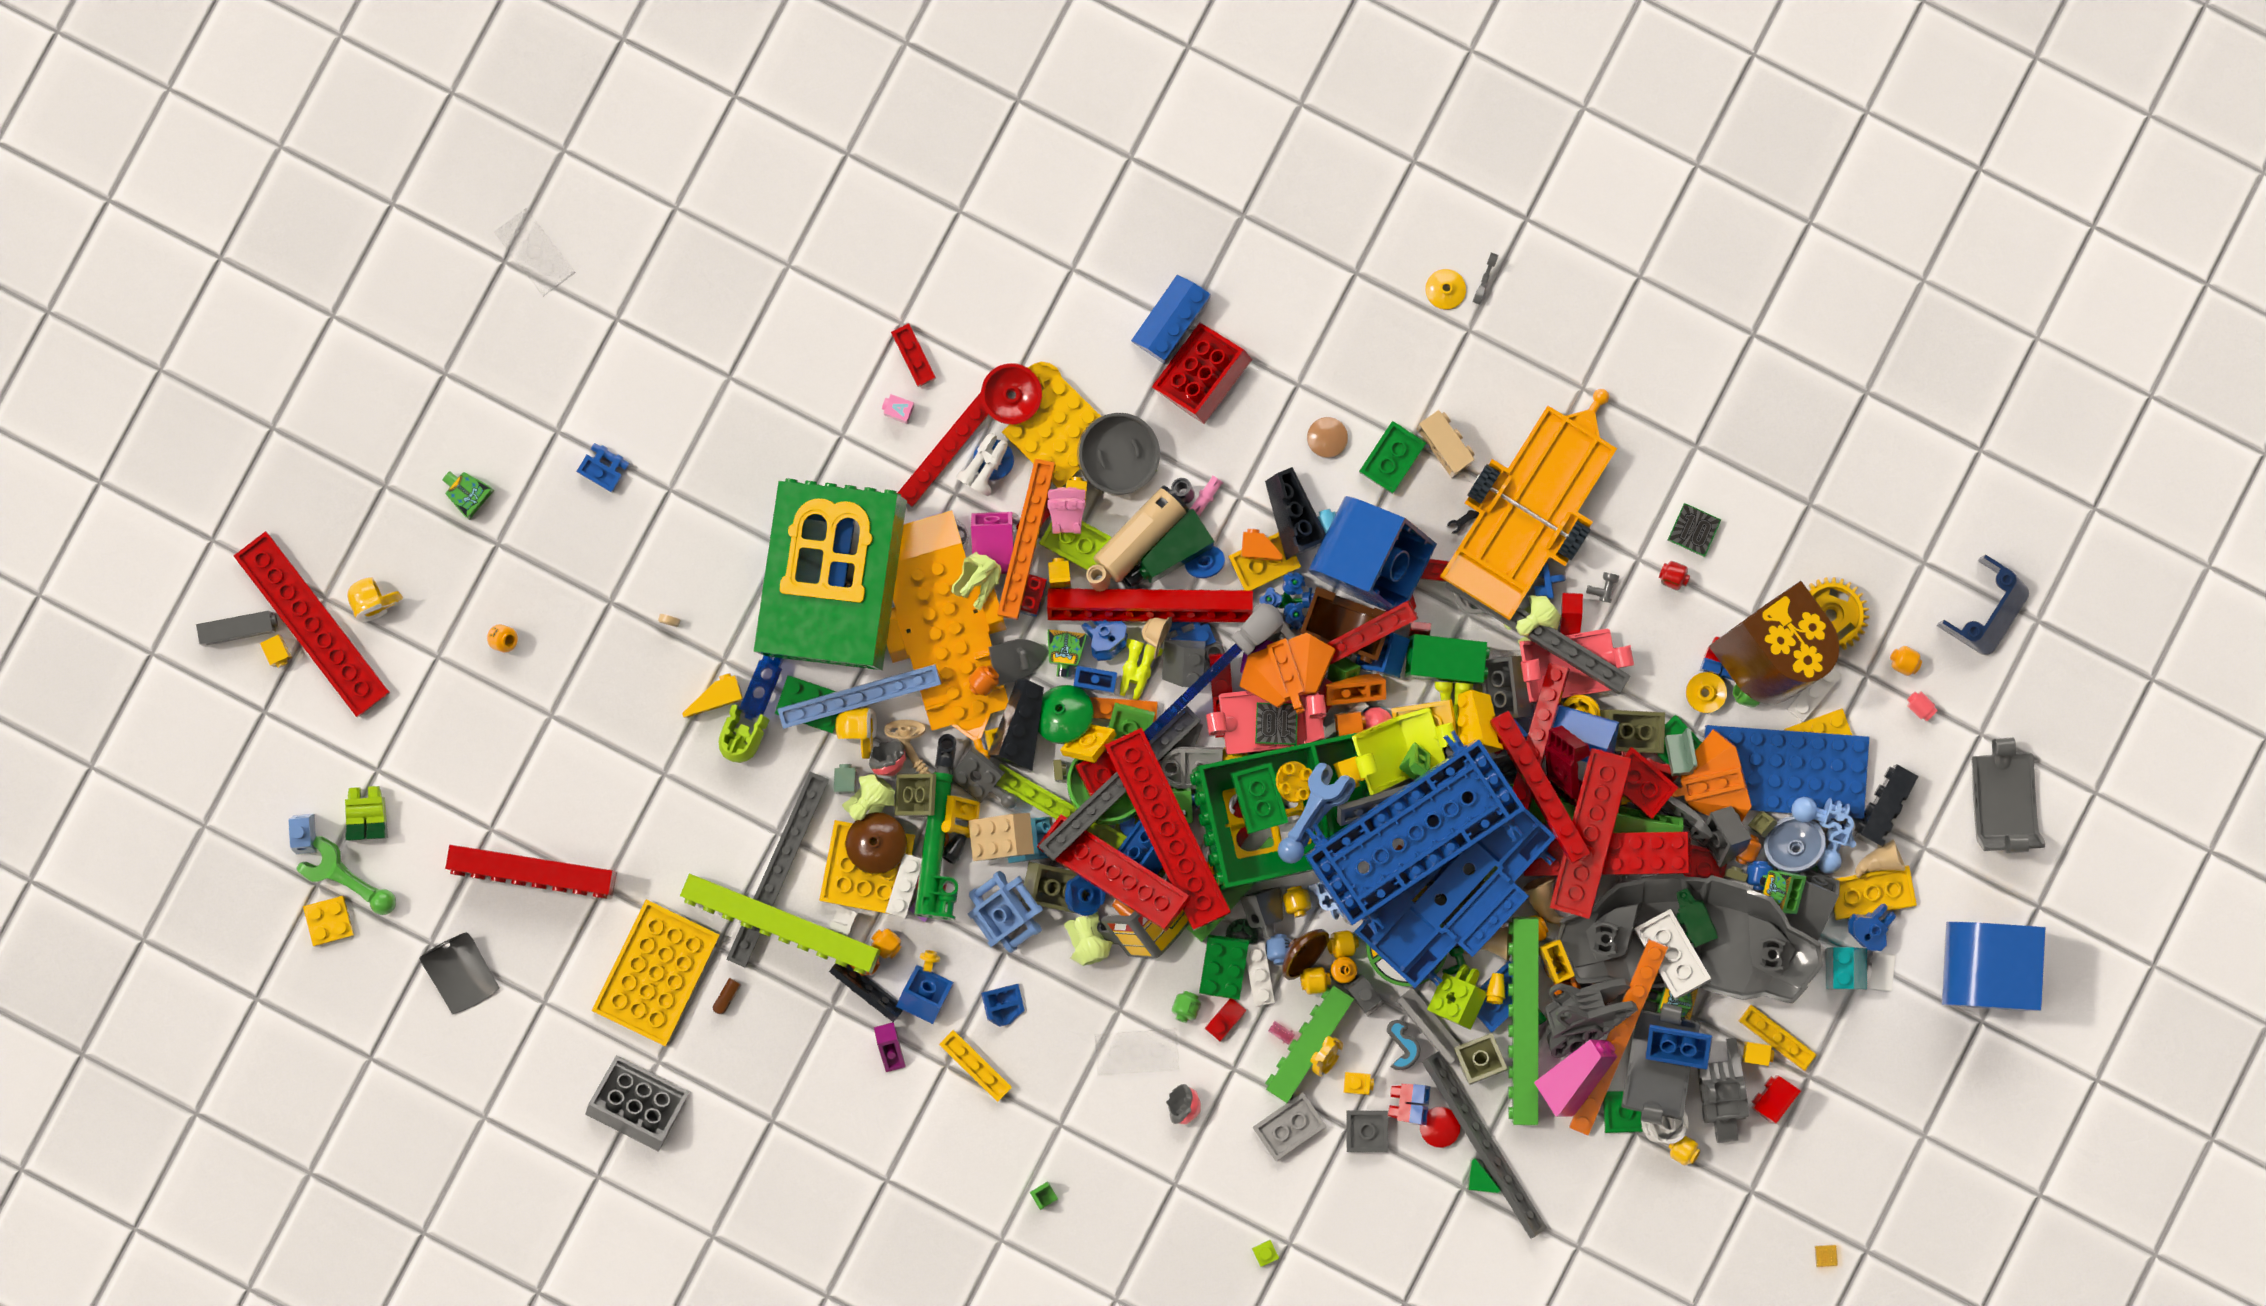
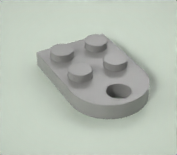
M1176 747L1171 749L1161 762V769L1169 785L1181 789H1196L1190 781L1192 769L1200 765L1223 761V747ZM1168 763H1174L1177 766V770L1168 772L1165 766Z

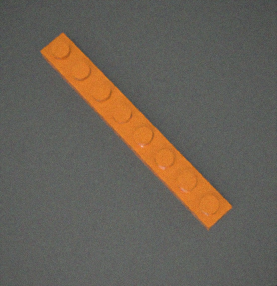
M1035 459L997 613L1000 617L1014 620L1019 618L1048 499V490H1050L1056 466L1055 462Z

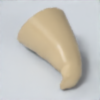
M1894 839L1885 843L1883 847L1875 849L1859 862L1855 869L1858 878L1868 871H1905L1904 862Z
M1552 876L1541 877L1526 884L1522 890L1529 896L1527 899L1535 911L1547 922L1559 924L1561 919L1565 917L1559 916L1555 909L1550 908L1555 878Z
M1500 927L1481 949L1490 951L1508 961L1511 956L1508 955V943H1512V934H1508V927Z

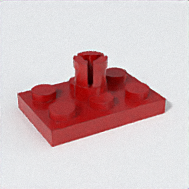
M1630 747L1623 755L1632 758L1623 795L1650 819H1653L1678 789V786L1633 747Z

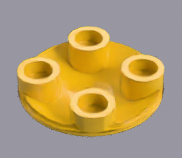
M1296 761L1283 764L1276 775V786L1280 795L1293 803L1307 800L1311 793L1308 786V778L1312 770Z

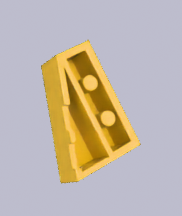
M1474 690L1458 694V737L1463 745H1468L1475 739H1478L1489 754L1503 750V746L1499 743L1497 734L1490 723V720L1495 717L1491 696Z

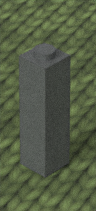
M269 610L196 624L199 644L202 646L276 632L275 627H278L276 615H273Z

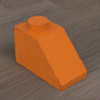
M1247 529V532H1243L1241 558L1282 561L1283 555L1264 533H1259L1260 530Z

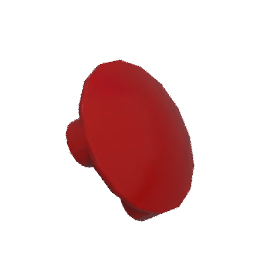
M1435 1107L1428 1110L1426 1125L1420 1124V1132L1427 1144L1433 1147L1444 1148L1457 1140L1461 1125L1452 1110L1446 1107Z

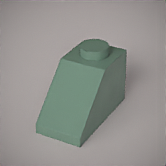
M839 764V768L834 769V792L836 794L857 792L856 768H852V764Z

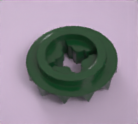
M1237 919L1227 927L1226 937L1239 939L1233 933L1240 932L1244 926L1245 933L1250 935L1251 938L1248 937L1243 940H1249V944L1257 943L1258 929L1251 928L1247 919Z

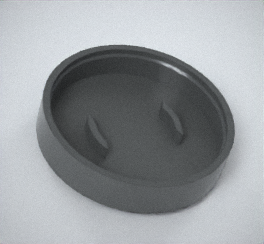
M1111 413L1095 419L1083 431L1077 447V460L1081 473L1093 487L1108 494H1128L1139 490L1152 479L1159 465L1160 447L1154 431L1145 421L1128 413Z

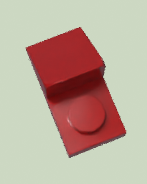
M1230 998L1204 1029L1218 1041H1221L1246 1012V1009Z

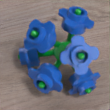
M1288 572V575L1283 577L1285 581L1283 583V594L1275 592L1274 588L1269 587L1265 595L1259 599L1260 604L1265 603L1275 608H1284L1285 622L1291 625L1290 629L1295 627L1296 630L1302 629L1306 618L1302 614L1303 607L1309 608L1314 595L1312 587L1309 588V592H1303L1301 587L1306 586L1305 578L1301 573L1297 572L1293 574ZM1302 594V598L1292 599L1290 595Z

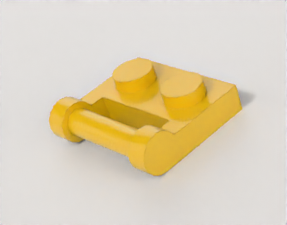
M947 796L945 821L941 825L942 831L946 833L955 832L970 838L969 820L979 819L980 802L957 796ZM955 818L968 821V826L956 825Z

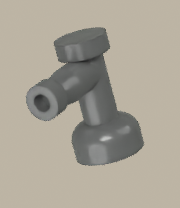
M1604 572L1603 579L1606 581L1604 589L1588 585L1586 593L1600 596V601L1611 603L1612 599H1610L1613 584L1618 582L1619 575Z

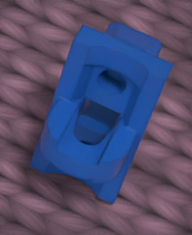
M1547 561L1536 578L1544 577L1545 585L1534 588L1536 596H1547L1551 600L1554 599L1552 584L1564 582L1566 575L1550 576Z

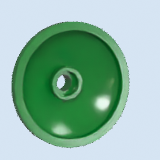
M1060 685L1051 688L1043 694L1038 732L1043 738L1056 744L1076 741L1088 731L1092 724L1094 708L1091 699L1082 689L1072 685ZM1059 707H1063L1060 712H1057Z

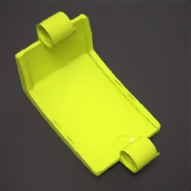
M1428 707L1393 717L1352 736L1358 755L1355 758L1361 779L1365 778L1370 795L1377 794L1411 778L1400 770L1399 766L1414 742L1430 753V769L1444 761L1446 757L1443 747H1447L1448 743L1443 737L1448 735L1454 742L1450 733L1454 730L1453 724L1447 723L1436 726L1431 709Z

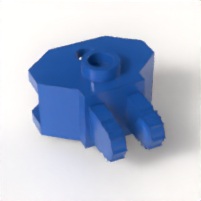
M1092 621L1097 626L1094 629L1086 622L1082 624V629L1091 637L1092 656L1097 661L1111 660L1126 648V640L1128 638L1126 633L1127 626L1122 621Z
M1885 903L1878 906L1872 913L1868 912L1866 915L1852 914L1848 919V932L1867 950L1882 951L1887 946L1886 932L1889 930L1887 927L1894 921L1896 915L1891 912L1881 921L1879 920L1888 909Z

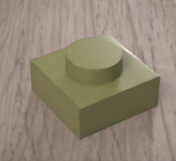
M1061 759L1053 760L1055 782L1063 781V776H1067L1066 764H1062Z
M1760 811L1748 826L1765 838L1778 823L1770 815Z
M1732 866L1731 869L1725 870L1724 877L1744 883L1748 874L1743 873L1744 869Z

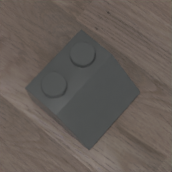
M1164 639L1162 680L1181 687L1203 688L1205 641Z
M1732 806L1710 813L1706 824L1713 836L1706 846L1720 868L1745 851L1752 838L1750 832L1741 822L1739 814L1735 812Z

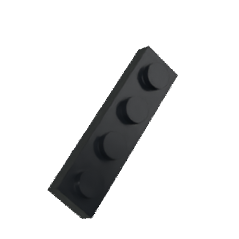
M835 963L829 972L836 979L844 983L893 1023L904 1011L896 1007L898 1003L896 999L868 977L853 971L854 969L850 964L843 967Z

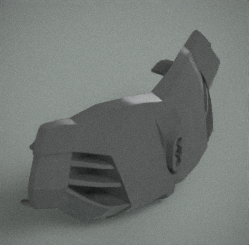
M1660 874L1641 877L1640 880L1618 883L1600 898L1593 908L1590 919L1577 915L1561 919V927L1557 940L1562 942L1574 972V978L1578 983H1597L1621 978L1627 979L1630 983L1645 948L1634 928L1669 909L1672 910L1680 924L1676 915L1679 913L1676 892L1688 888L1695 900L1699 899L1704 902L1718 933V938L1694 948L1711 978L1710 982L1699 988L1742 1000L1767 996L1779 1001L1794 1003L1808 988L1807 985L1823 966L1820 942L1791 927L1786 915L1772 897L1751 890L1749 886L1712 875L1709 878L1685 877L1684 874ZM1680 924V926H1681V928L1683 929L1684 933H1685V932H1688L1687 929H1686L1685 924H1683V925ZM1658 972L1651 988L1667 987Z

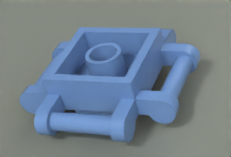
M997 871L993 878L978 889L975 888L969 892V897L976 906L968 913L970 919L973 918L989 941L987 943L990 947L1001 941L1005 949L1010 953L1014 952L1017 946L1029 937L1037 935L1042 931L1041 926L1033 920V917L1040 913L1043 908L1041 905H1037L1023 885V880L1020 876L1008 883L1005 874L1002 871ZM998 885L1000 890L984 901L982 895ZM1014 887H1016L1020 895L1023 897L1027 905L1030 907V912L1026 910L1022 902L1019 900L1015 892L1012 890ZM1025 923L1028 929L1013 940L1010 939L1008 935Z

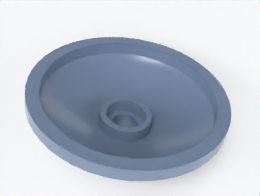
M1793 816L1779 820L1778 824L1764 839V851L1768 861L1778 870L1789 873H1799L1814 867L1821 860L1826 849V839L1821 827L1813 820L1803 823L1795 820ZM1795 849H1800L1799 852H1794Z

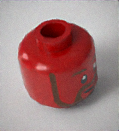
M1670 561L1668 564L1664 563L1659 578L1662 585L1678 591L1682 586H1687L1690 575L1687 574V566Z

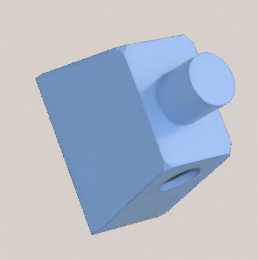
M314 814L293 815L290 817L288 822L290 848L295 854L317 853V848L313 845L316 837Z

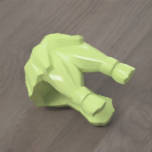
M975 552L964 558L962 574L952 585L951 592L956 596L967 598L974 589V586L981 585L980 595L973 605L974 608L980 611L995 585L999 584L1001 566L987 555L977 554L978 552Z
M1530 595V606L1523 609L1530 615L1517 621L1516 629L1520 636H1528L1540 625L1558 630L1561 615L1547 596ZM1504 624L1506 629L1511 630L1510 627ZM1523 637V638H1521L1520 640H1518V643H1519L1520 641H1531V640H1529V639L1526 638V637Z
M876 774L860 776V789L854 796L842 804V807L849 812V815L855 821L862 820L866 813H881L885 805L895 806V790Z
M1098 912L1087 917H1078L1076 921L1069 920L1064 923V927L1067 929L1072 945L1075 948L1070 959L1082 966L1091 965L1107 958L1113 945L1111 941L1104 940L1097 930V924L1099 923Z

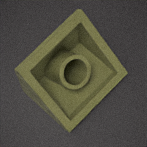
M1493 1033L1454 1047L1463 1075L1469 1085L1508 1070Z

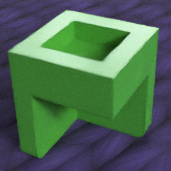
M1344 657L1329 665L1327 679L1334 683L1360 675L1361 666Z
M1048 1181L1030 1191L1040 1210L1058 1199Z

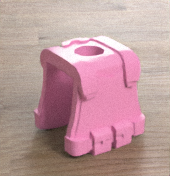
M1071 487L1048 490V509L1051 514L1053 534H1081V521L1085 509V490Z

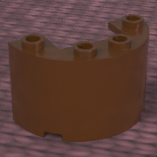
M1316 587L1300 634L1308 633L1322 642L1328 643L1386 611L1370 608L1337 596L1334 592ZM1386 636L1352 654L1361 657L1360 660L1372 664V661H1378Z

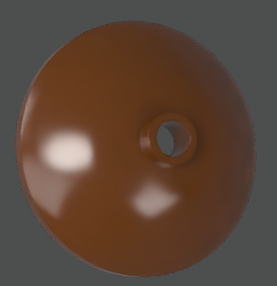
M874 812L866 814L864 819L857 820L851 825L846 836V851L849 859L858 869L870 874H882L894 869L902 861L907 849V837L904 828L895 818L885 813ZM873 838L877 839L875 845H871V839Z
M1315 929L1304 933L1290 942L1282 966L1283 976L1287 980H1294L1300 977V974H1303L1305 969L1311 968L1316 963L1328 944V932L1324 929Z

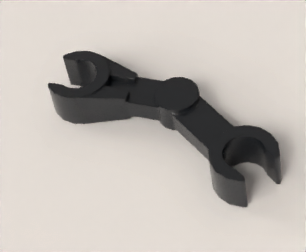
M1469 510L1467 514L1458 520H1451L1447 527L1452 523L1456 524L1457 530L1451 533L1456 534L1462 525L1469 520L1477 519L1480 513Z

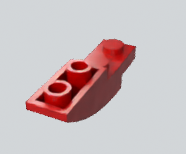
M1230 653L1209 654L1213 713L1221 712L1219 695L1232 693ZM1217 735L1215 738L1224 737V735Z

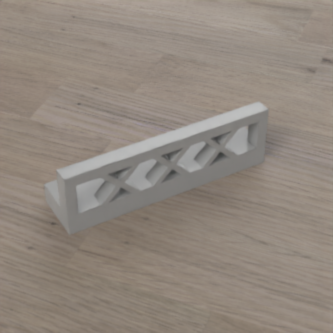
M1410 988L1396 1001L1436 1050L1439 1051L1448 1064L1453 1063L1457 1058L1454 1047L1460 1044L1436 1015L1427 1010L1428 1006L1416 991Z

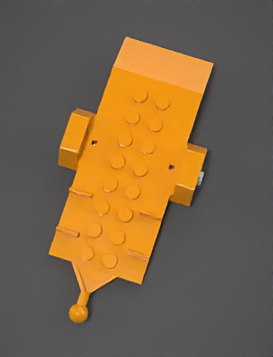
M951 510L906 523L903 526L893 595L895 607L891 609L887 648L892 663L910 658L914 670L936 664L941 685L920 690L931 730L952 725L973 740L975 749L990 760L989 752L984 749L981 737L990 714L1004 710L1007 706L1008 698L1004 684L997 686L987 696L975 695L969 688V676L980 666L992 667L988 648L992 646L989 635L1007 629L1003 617L997 615L1001 598H997L995 588L987 597L980 611L974 608L973 605L980 595L981 585L974 586V589L967 598L956 596L951 592L952 585L962 574L964 558H966L953 511Z

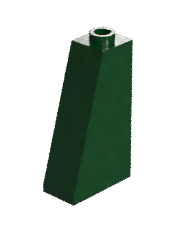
M1193 508L1180 519L1141 561L1140 573L1151 584L1213 548L1215 541Z

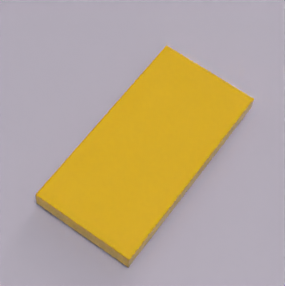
M1909 865L1905 866V871H1875L1864 873L1860 878L1856 875L1836 878V880H1839V897L1833 908L1835 920L1849 918L1852 914L1866 915L1868 912L1872 913L1878 906L1884 903L1888 908L1886 911L1917 906Z

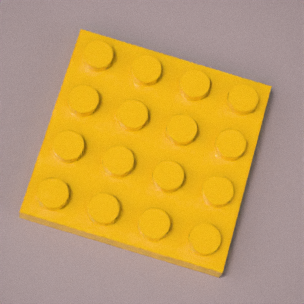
M1058 375L1042 391V400L1037 412L1023 423L1008 425L1001 433L1033 464L1035 459L1055 462L1056 466L1052 483L1057 488H1062L1067 483V480H1070L1080 470L1077 460V447L1083 431L1101 415Z
M834 820L819 901L886 913L901 862L891 871L882 874H870L858 869L851 862L846 851V836L853 823ZM906 833L907 849L905 854L912 856L916 835ZM873 838L871 839V845H875L877 839Z

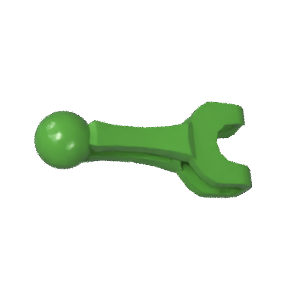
M323 836L315 837L313 845L322 855L321 864L315 866L309 862L299 863L296 869L301 875L312 882H319L328 878L347 886L369 902L372 911L378 915H387L394 910L396 898L391 891L377 889L358 878L341 862V851L338 845Z

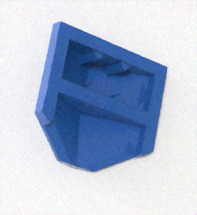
M1019 984L981 993L987 1020L999 1027L1011 1024L1025 1011Z

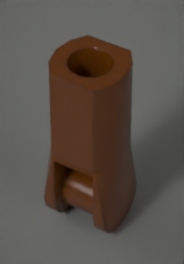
M731 978L728 979L720 996H718L713 1004V1011L715 1013L724 1014L741 984Z

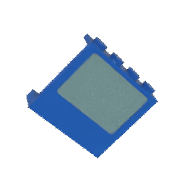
M819 514L808 516L803 524L802 538L816 541H824L826 539L827 522L825 518ZM845 518L837 524L833 545L834 553L850 555L855 519ZM812 548L800 549L795 577L797 582L819 583L824 554L822 550ZM831 563L828 579L830 586L846 587L849 563Z

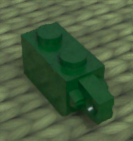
M1688 888L1676 892L1679 903V913L1676 915L1680 924H1685L1688 931L1685 932V935L1690 943L1697 947L1718 938V933L1704 902L1699 899L1695 900Z

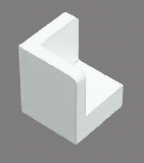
M839 906L829 928L849 936L858 913Z

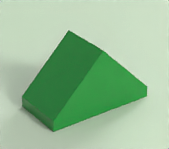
M1472 1158L1469 1165L1467 1189L1499 1193L1501 1190L1478 1161Z

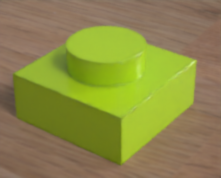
M1270 1239L1252 1248L1260 1267L1279 1259Z

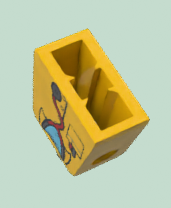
M1554 940L1538 947V955L1545 973L1555 984L1575 976L1561 940Z

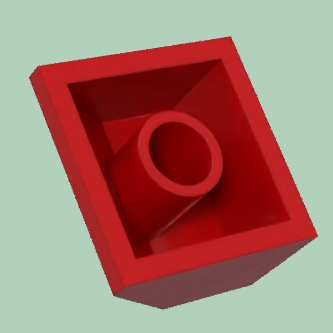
M1775 1075L1774 1078L1771 1076L1765 1082L1764 1086L1766 1088L1762 1094L1758 1092L1751 1101L1753 1103L1751 1108L1768 1122L1777 1124L1801 1092V1090L1779 1075Z

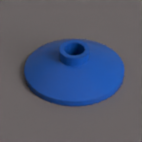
M1213 546L1212 549L1184 565L1186 571L1191 576L1209 578L1222 570L1225 564V557L1218 547Z

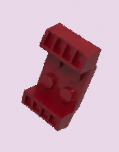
M1561 725L1549 729L1548 743L1545 746L1546 774L1555 792L1576 807L1583 782L1578 778L1579 767L1577 762L1590 755V748L1587 743H1584L1575 734H1572Z

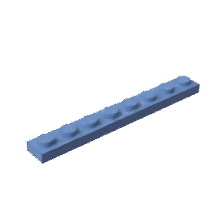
M936 664L784 706L777 710L784 729L941 685V680Z

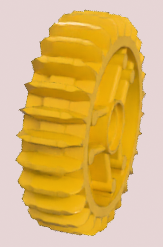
M1825 577L1822 584L1818 579L1816 580V587L1812 583L1808 585L1810 588L1809 592L1824 612L1829 609L1835 611L1836 618L1831 622L1836 632L1841 631L1849 623L1854 626L1850 633L1839 640V646L1846 650V643L1852 647L1854 646L1852 639L1859 641L1860 637L1857 634H1865L1861 627H1868V624L1863 622L1870 618V616L1864 615V612L1869 610V608H1863L1867 600H1860L1863 593H1855L1858 587L1850 589L1851 582L1843 585L1844 579H1840L1836 583V577H1833L1831 583H1829L1828 578ZM1830 589L1845 593L1849 597L1848 601L1829 595Z

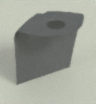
M467 932L440 943L419 958L452 1015L479 1004L499 989L473 938ZM450 943L448 948H443V946Z

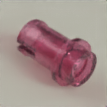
M1274 1021L1268 1032L1281 1039L1283 1044L1289 1045L1295 1036L1292 1033L1293 1030L1289 1031L1277 1023V1021Z

